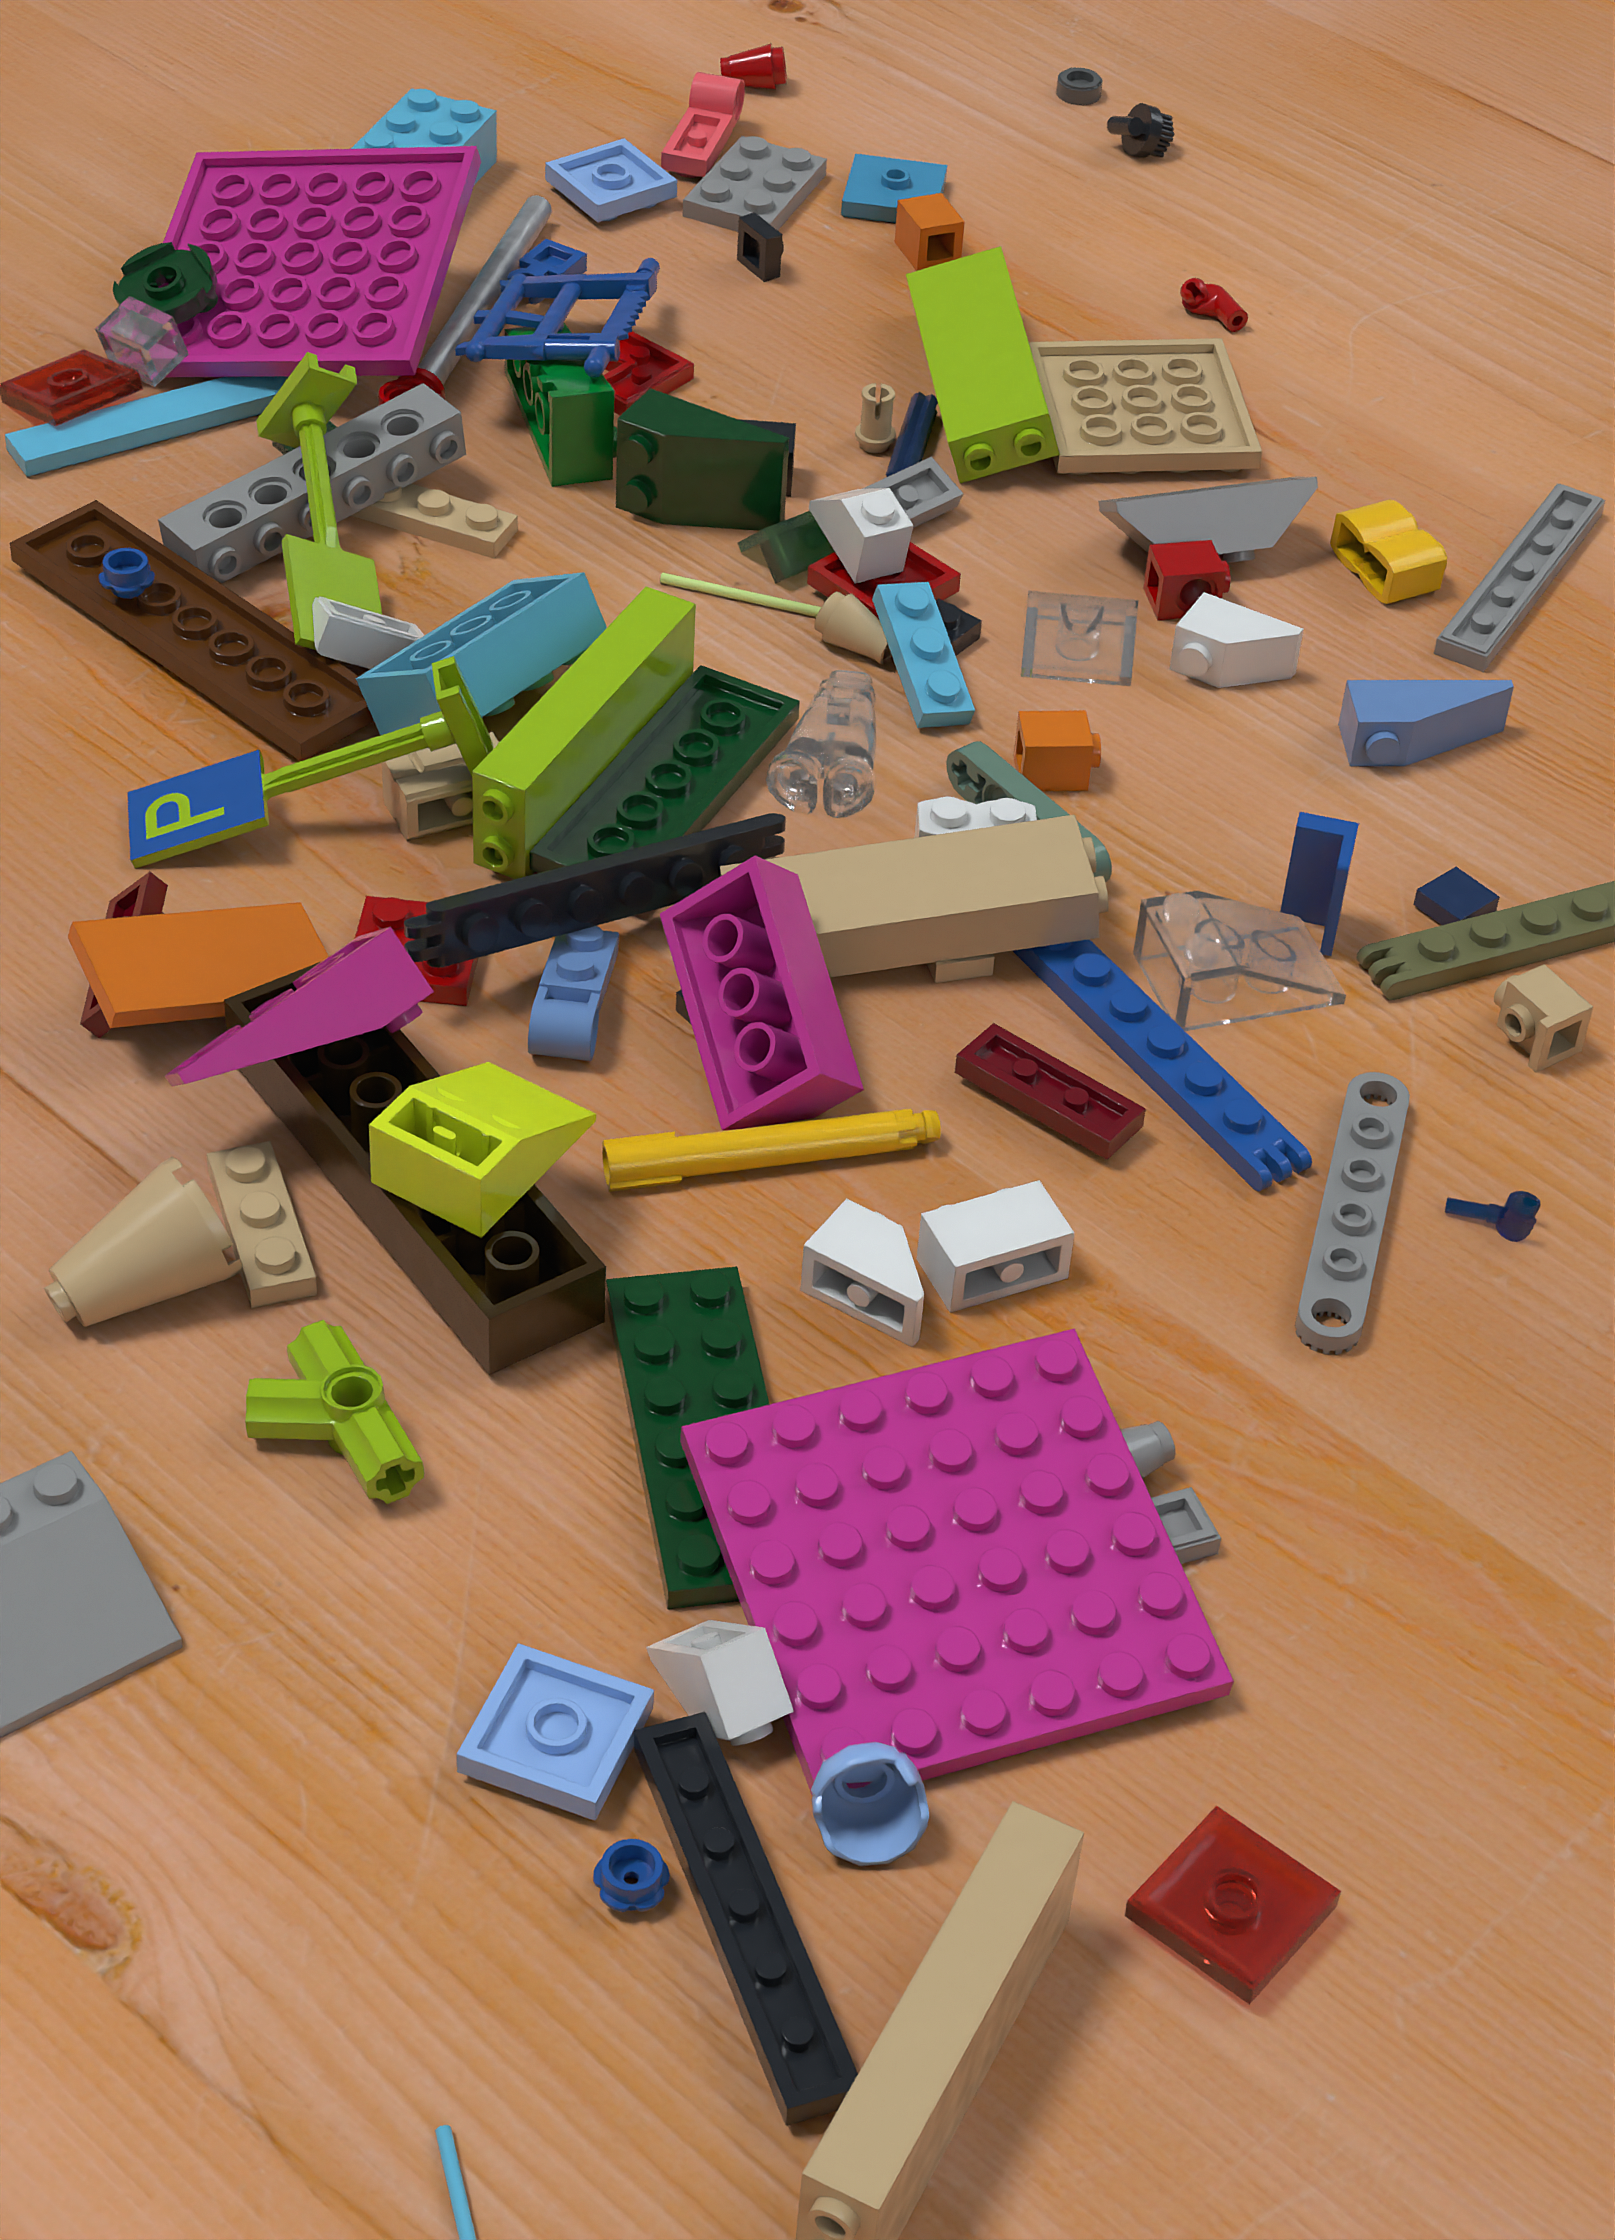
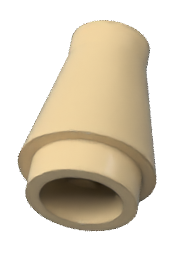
M835 592L825 601L814 624L815 629L822 633L824 642L873 658L881 664H884L892 656L880 620L853 594L844 596L840 592Z

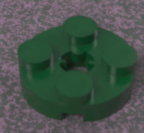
M172 242L160 243L145 248L130 257L121 267L124 276L119 281V285L115 280L113 284V294L122 315L132 324L142 326L146 334L158 336L165 334L172 326L183 323L198 313L208 312L213 309L218 302V296L215 291L217 276L210 258L200 247L187 243L190 251L184 249L175 250ZM164 283L169 284L168 286L159 288V286Z

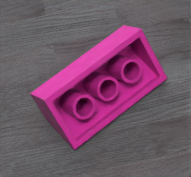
M753 856L660 913L722 1131L777 1125L815 1118L864 1090L798 874L760 857Z

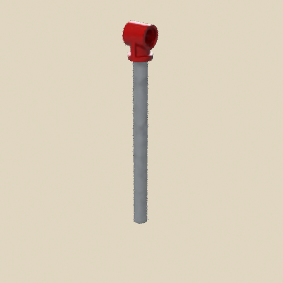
M538 195L531 196L525 201L417 367L415 375H400L397 380H392L381 386L378 393L379 406L422 383L445 399L443 384L461 358V356H456L455 348L461 343L471 341L481 325L474 324V315L478 310L492 309L502 293L500 291V280H507L508 274L518 268L519 259L527 254L551 216V205L544 197Z

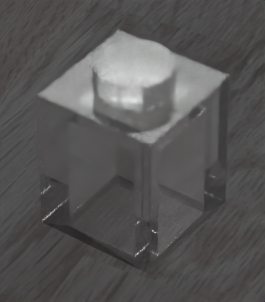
M130 296L95 328L111 366L153 387L161 382L189 355L173 316Z

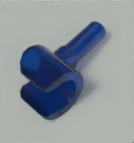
M1525 1191L1511 1193L1504 1206L1490 1203L1487 1205L1448 1197L1445 1213L1486 1220L1487 1223L1496 1224L1498 1233L1505 1239L1518 1242L1528 1237L1537 1222L1535 1216L1541 1203L1535 1195Z

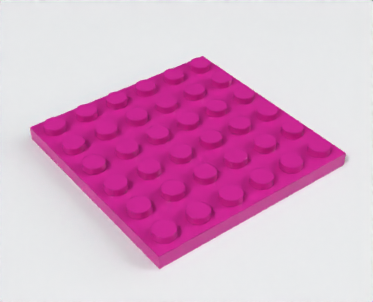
M477 146L196 152L163 243L172 242L175 250L184 249L190 251L188 243L196 245L206 252L217 276L215 291L218 296V302L210 311L198 313L191 319L172 326L168 332L162 335H148L144 332L142 326L132 324L118 362L124 377L290 376L307 352L317 355L320 368L338 374L346 364L355 367L356 376L415 375L480 168L481 158ZM164 283L160 285L159 288L168 286L169 284Z
M1075 1328L681 1427L680 1442L747 1623L749 1626L766 1629L794 1712L783 1716L810 1792L822 1762L848 1745L879 1742L894 1746L898 1752L906 1753L916 1766L923 1781L1230 1694L1234 1680ZM872 1782L846 1784L848 1788L855 1789L865 1787Z

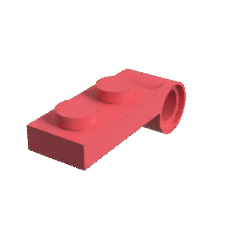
M703 72L695 74L690 89L689 107L661 152V168L677 172L680 176L687 178L704 177L711 170L741 115L745 95L744 80Z

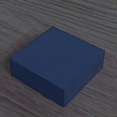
M1454 867L1418 888L1413 905L1439 924L1445 925L1496 912L1500 897L1458 867Z

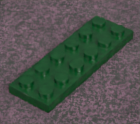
M700 665L530 851V870L542 873L702 831L799 719L800 701Z
M738 1267L606 1279V1303L667 1610L739 1602L680 1442L682 1426L769 1405Z

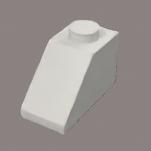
M890 488L856 489L810 501V512L854 583L903 572L914 525Z
M1204 592L1176 625L1169 670L1217 688L1291 679L1296 673L1304 629Z
M846 1198L804 1244L800 1291L913 1347L920 1338L924 1291L903 1226L887 1219L880 1213L873 1212Z
M707 1620L646 1647L651 1662L688 1716L705 1712L716 1738L730 1740L733 1746L751 1743L769 1735L773 1731L772 1721L794 1712L766 1629L763 1627Z

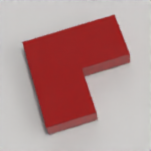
M633 331L628 333V339L619 341L620 355L618 361H609L605 368L609 372L603 375L615 390L614 413L618 415L623 414L650 388L669 394L693 380L694 363Z

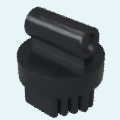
M1139 103L1134 106L1127 116H1112L1107 122L1109 133L1122 135V147L1125 153L1140 158H1146L1149 155L1163 157V152L1167 151L1166 147L1170 146V142L1173 141V136L1175 135L1172 132L1174 130L1173 122L1171 121L1173 117L1161 113L1157 107L1145 103Z

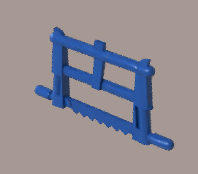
M647 258L642 261L637 272L548 276H526L519 273L514 275L511 280H500L501 295L491 310H478L476 312L474 324L481 325L471 341L461 343L455 348L456 356L466 355L472 362H479L483 359L585 361L584 370L589 377H599L603 374L609 361H618L620 355L619 341L629 338L628 333L632 332L631 326L636 325L635 320L639 319V313H643L642 307H646V301L650 300L656 292L657 275L660 271V265L656 259ZM523 297L554 298L545 316L515 311ZM578 299H620L601 333H558L564 328V321ZM506 324L537 328L534 334L499 336Z

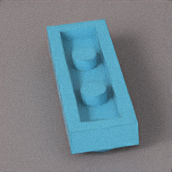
M929 582L877 585L872 600L917 728L969 725L975 708Z

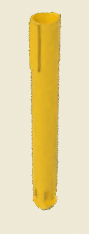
M910 1108L675 1137L674 1131L607 1139L602 1141L603 1169L609 1192L677 1184L682 1181V1177L914 1149L917 1143L926 1144L938 1141L941 1138V1126L936 1111L924 1110L921 1113L913 1114Z

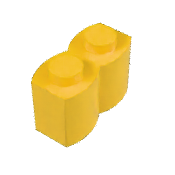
M1389 499L1336 513L1330 545L1339 561L1348 570L1359 574L1366 589L1378 601L1389 604L1441 589L1444 572L1447 567L1446 551L1442 544L1436 541L1432 535L1418 529L1414 516L1400 503Z

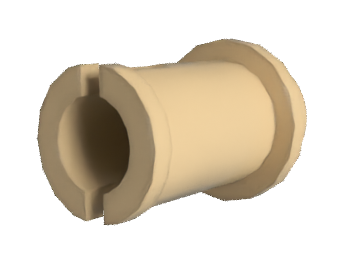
M876 383L866 385L862 390L861 423L855 429V437L859 442V446L864 451L883 453L889 449L890 444L896 438L895 428L892 427L895 391L891 386L881 383L880 401L876 402Z

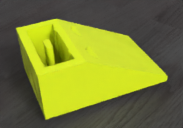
M490 1062L409 1086L369 1124L371 1183L482 1238L596 1122V1113Z

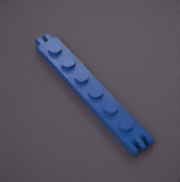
M1090 939L1013 950L1081 1020L1254 1190L1261 1191L1270 1187L1273 1180L1280 1182L1291 1177L1292 1170L1300 1173L1312 1166V1158L1307 1148Z

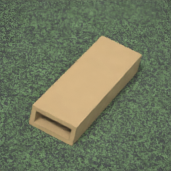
M1075 815L766 859L773 864L798 874L829 977L1099 938V913L1108 912L1109 908L1105 879L1103 876L1094 877L1093 875L1096 872V855L1092 838H1082ZM742 863L720 866L721 876Z
M1012 1801L802 2173L795 2240H898L1069 1921L1084 1837L1083 1831Z

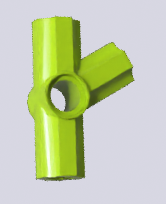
M321 1320L302 1327L296 1339L287 1345L289 1362L299 1379H249L245 1419L248 1438L328 1440L330 1447L335 1452L344 1455L369 1499L378 1498L389 1504L409 1496L415 1484L424 1478V1466L385 1400L381 1376L374 1369L364 1365L342 1326H332Z

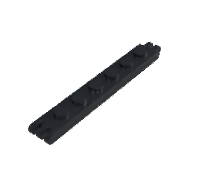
M769 813L430 901L426 904V914L404 921V935L407 938L415 939L406 942L404 948L414 962L426 961L431 967H446L674 905L721 876L720 866L743 863L753 856L764 860L779 858L775 856L784 853L785 839L775 834L785 831L786 817L777 813Z

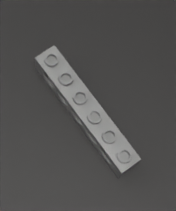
M422 383L327 432L324 435V443L336 523L383 499L384 493L399 487L404 488L465 456L466 448L461 412ZM301 446L158 519L163 545L222 584L282 552L281 540L286 534L302 539L313 536Z

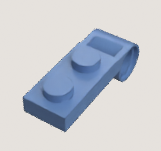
M593 926L555 937L532 1006L528 1032L529 1054L592 1061L597 1041L599 1013L618 955L619 932L604 931L598 926Z

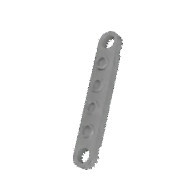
M1379 1072L1360 1074L1350 1081L1346 1092L1295 1321L1296 1335L1302 1337L1301 1343L1305 1346L1311 1344L1310 1350L1316 1352L1318 1348L1323 1349V1354L1329 1355L1330 1351H1334L1335 1355L1342 1353L1343 1349L1348 1352L1352 1349L1353 1345H1357L1361 1337L1410 1099L1406 1086L1400 1080L1388 1074ZM1371 1094H1373V1098L1377 1099L1378 1095H1380L1381 1101L1388 1099L1387 1104L1389 1106L1379 1107L1371 1105L1364 1101V1096L1366 1099H1370ZM1324 1312L1327 1313V1317H1331L1332 1312L1335 1313V1319H1339L1341 1316V1322L1343 1324L1346 1323V1325L1328 1327L1320 1324L1315 1318L1317 1314L1319 1317L1323 1316Z

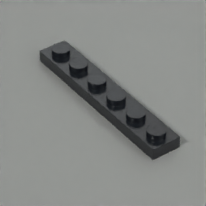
M701 1712L634 1730L635 1753L785 2126L838 2111L858 2073L706 1713Z

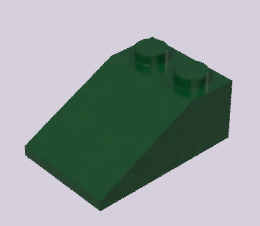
M650 388L617 418L616 508L659 524L780 532L784 527L789 437Z

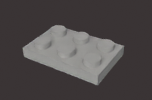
M741 136L683 199V217L738 232L739 217L755 212L776 230H779L826 176L827 159L811 155L805 149H789L768 143L760 137Z

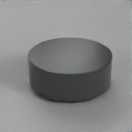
M1069 68L1058 75L1056 94L1062 101L1070 104H1093L1101 97L1103 81L1096 72L1090 69Z

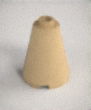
M171 1157L160 1163L49 1269L54 1282L44 1289L65 1323L76 1317L82 1326L86 1327L230 1279L242 1272L240 1259L227 1263L222 1251L231 1247L233 1243L201 1188L194 1179L181 1185L172 1174V1172L183 1166L178 1159Z

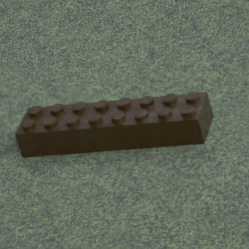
M320 962L224 999L226 1031L237 1025H240L241 1028L251 1022L249 1019L251 1012L266 1001L274 999L289 989H293L295 992L297 989L292 982ZM384 1026L377 1030L240 1068V1071L489 1375L605 1322L606 1266L535 1184L481 1238L371 1183L369 1124L409 1086L440 1077L438 1072L400 1029L390 1033L387 1027Z

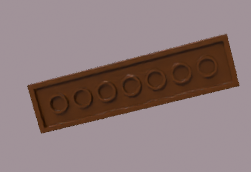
M97 500L10 542L11 559L14 563L299 761L312 757L374 722L356 681V678L359 677L334 659L320 655L314 649L296 645L294 632ZM120 548H134L142 551L148 558V564L151 567L150 571H153L155 574L153 584L144 589L142 594L133 598H121L114 595L111 589L103 588L99 582V574L104 572L103 558L106 554Z

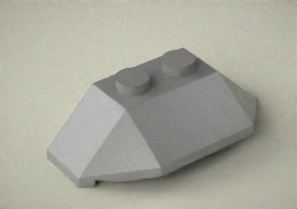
M1296 476L1099 501V511L1147 553L1151 544L1212 540L1217 553L1222 554L1223 561H1248L1255 559V549L1271 548L1276 544L1316 491L1318 482L1317 477Z

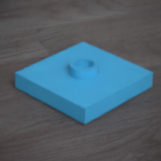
M855 154L842 199L841 216L896 223L898 200L937 193L943 194L948 165Z

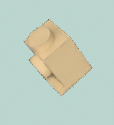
M1545 964L1521 975H1513L1500 984L1494 994V1002L1501 1008L1497 1026L1530 1055L1528 1066L1534 1072H1539L1582 1051L1593 1006Z

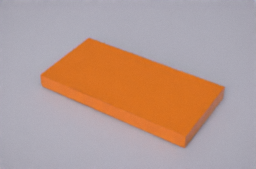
M301 902L72 922L68 934L69 942L110 1028L225 1016L224 999L296 972L329 957Z

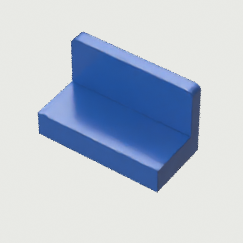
M1300 812L1279 917L1325 926L1320 954L1332 956L1359 823Z

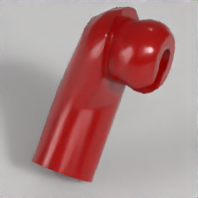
M1199 278L1188 279L1182 284L1180 288L1182 304L1191 313L1218 318L1233 332L1239 331L1246 325L1248 321L1247 312L1223 287L1215 284H1205Z

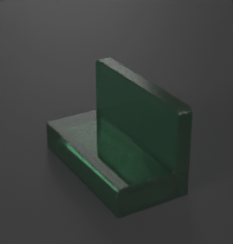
M810 511L764 528L737 543L741 553L760 546L775 584L808 571L809 565L835 552Z

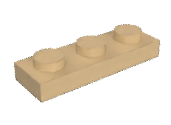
M414 484L386 492L383 499L351 515L490 558H495L518 531V515L498 510L488 504H478L448 495L441 490L428 489Z
M271 1141L207 1153L208 1173L227 1233L233 1243L232 1249L236 1260L240 1259L242 1264V1272L240 1274L251 1309L317 1295L316 1275Z

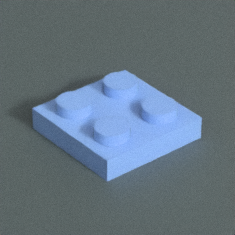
M625 138L545 163V180L596 222L611 221L619 215L641 208H651L657 205V203L677 197V179Z
M518 1643L456 1754L457 1772L596 1821L634 1747V1730L644 1727L653 1710L654 1690Z

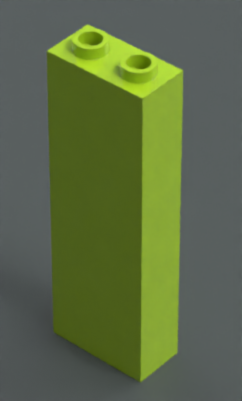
M1001 246L906 274L959 483L1060 455Z
M646 586L472 771L474 864L513 879L530 876L534 873V871L530 870V851L693 674L695 603Z

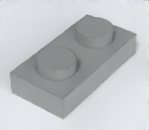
M932 457L863 488H890L914 525L913 528L957 508L963 496V492Z

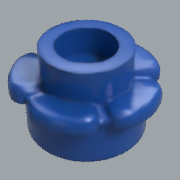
M120 548L106 554L103 558L104 572L99 574V582L102 587L111 589L114 595L121 598L139 596L144 592V589L153 584L155 579L154 572L150 571L151 567L148 564L146 554L134 548Z
M625 1839L611 1845L597 1863L593 1874L595 1886L601 1889L599 1896L602 1902L609 1908L619 1912L634 1910L643 1912L652 1909L663 1899V1886L668 1884L670 1878L669 1869L659 1851L650 1843L639 1839ZM634 1878L639 1881L636 1884H628L624 1879Z

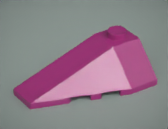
M391 927L361 935L293 981L292 983L297 989L295 992L293 989H289L274 999L266 1001L251 1012L249 1016L251 1022L242 1028L240 1025H237L224 1032L167 1073L165 1078L172 1087L184 1085L377 1030L384 1026L387 1027L390 1033H393L423 1013L417 1003L434 991Z

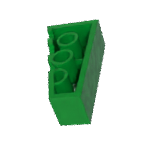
M564 323V328L558 333H571V331ZM520 327L505 329V336L534 334L537 328ZM505 360V375L551 486L613 479V458H617V427L614 426L615 390L603 374L595 378L589 377L584 370L585 361Z

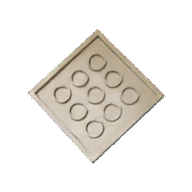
M1222 338L1029 342L1060 455L1053 456L1057 473L1081 476L1098 472H1120L1123 474H1136L1142 471L1186 473L1190 470L1236 472L1240 469L1260 468L1262 449Z

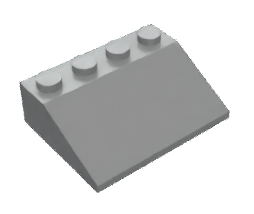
M72 1451L0 1483L1 1738L182 1648V1638L106 1496Z

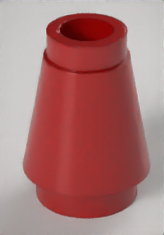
M772 43L730 55L729 57L720 58L721 76L744 80L745 87L776 90V85L787 84L783 47L772 48Z

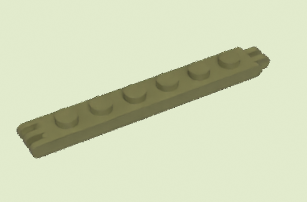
M1615 881L1368 944L1357 953V961L1365 970H1369V976L1375 984L1380 985V990L1388 1000H1396L1615 942Z

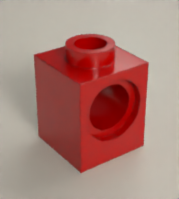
M1212 540L1149 545L1143 589L1157 620L1182 619L1204 592L1221 599L1223 593L1229 592L1231 583L1229 565L1226 561H1221Z

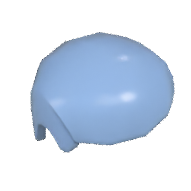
M870 1742L848 1745L822 1762L811 1788L813 1795L812 1811L820 1829L824 1846L828 1851L858 1866L890 1864L914 1850L928 1827L929 1809L923 1781L916 1766L906 1753L898 1752L894 1746ZM872 1782L865 1787L855 1789L848 1788L846 1784Z

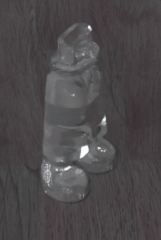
M835 670L830 673L829 678L824 679L820 683L818 691L797 724L785 751L776 755L769 764L766 777L768 790L780 804L793 812L812 813L818 801L821 779H824V809L828 815L834 818L848 817L860 812L872 801L876 787V776L873 771L876 754V716L874 707L876 697L870 675L864 672Z

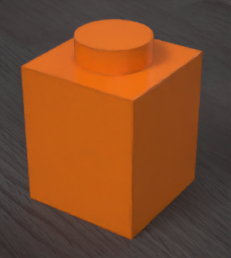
M942 193L900 199L897 203L894 242L916 271L962 257L965 221Z
M1086 710L1018 711L1013 754L1016 770L1041 791H1088L1091 768H1098L1100 766L1101 739L1099 733H1091Z

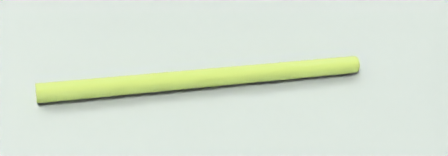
M662 573L660 583L813 617H817L821 609L819 606L668 573Z

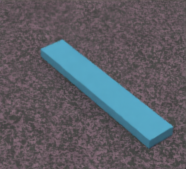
M289 376L221 377L5 434L6 449L26 477L260 415Z

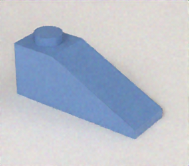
M1347 680L1338 725L1349 765L1407 766L1504 731L1514 688L1512 680Z

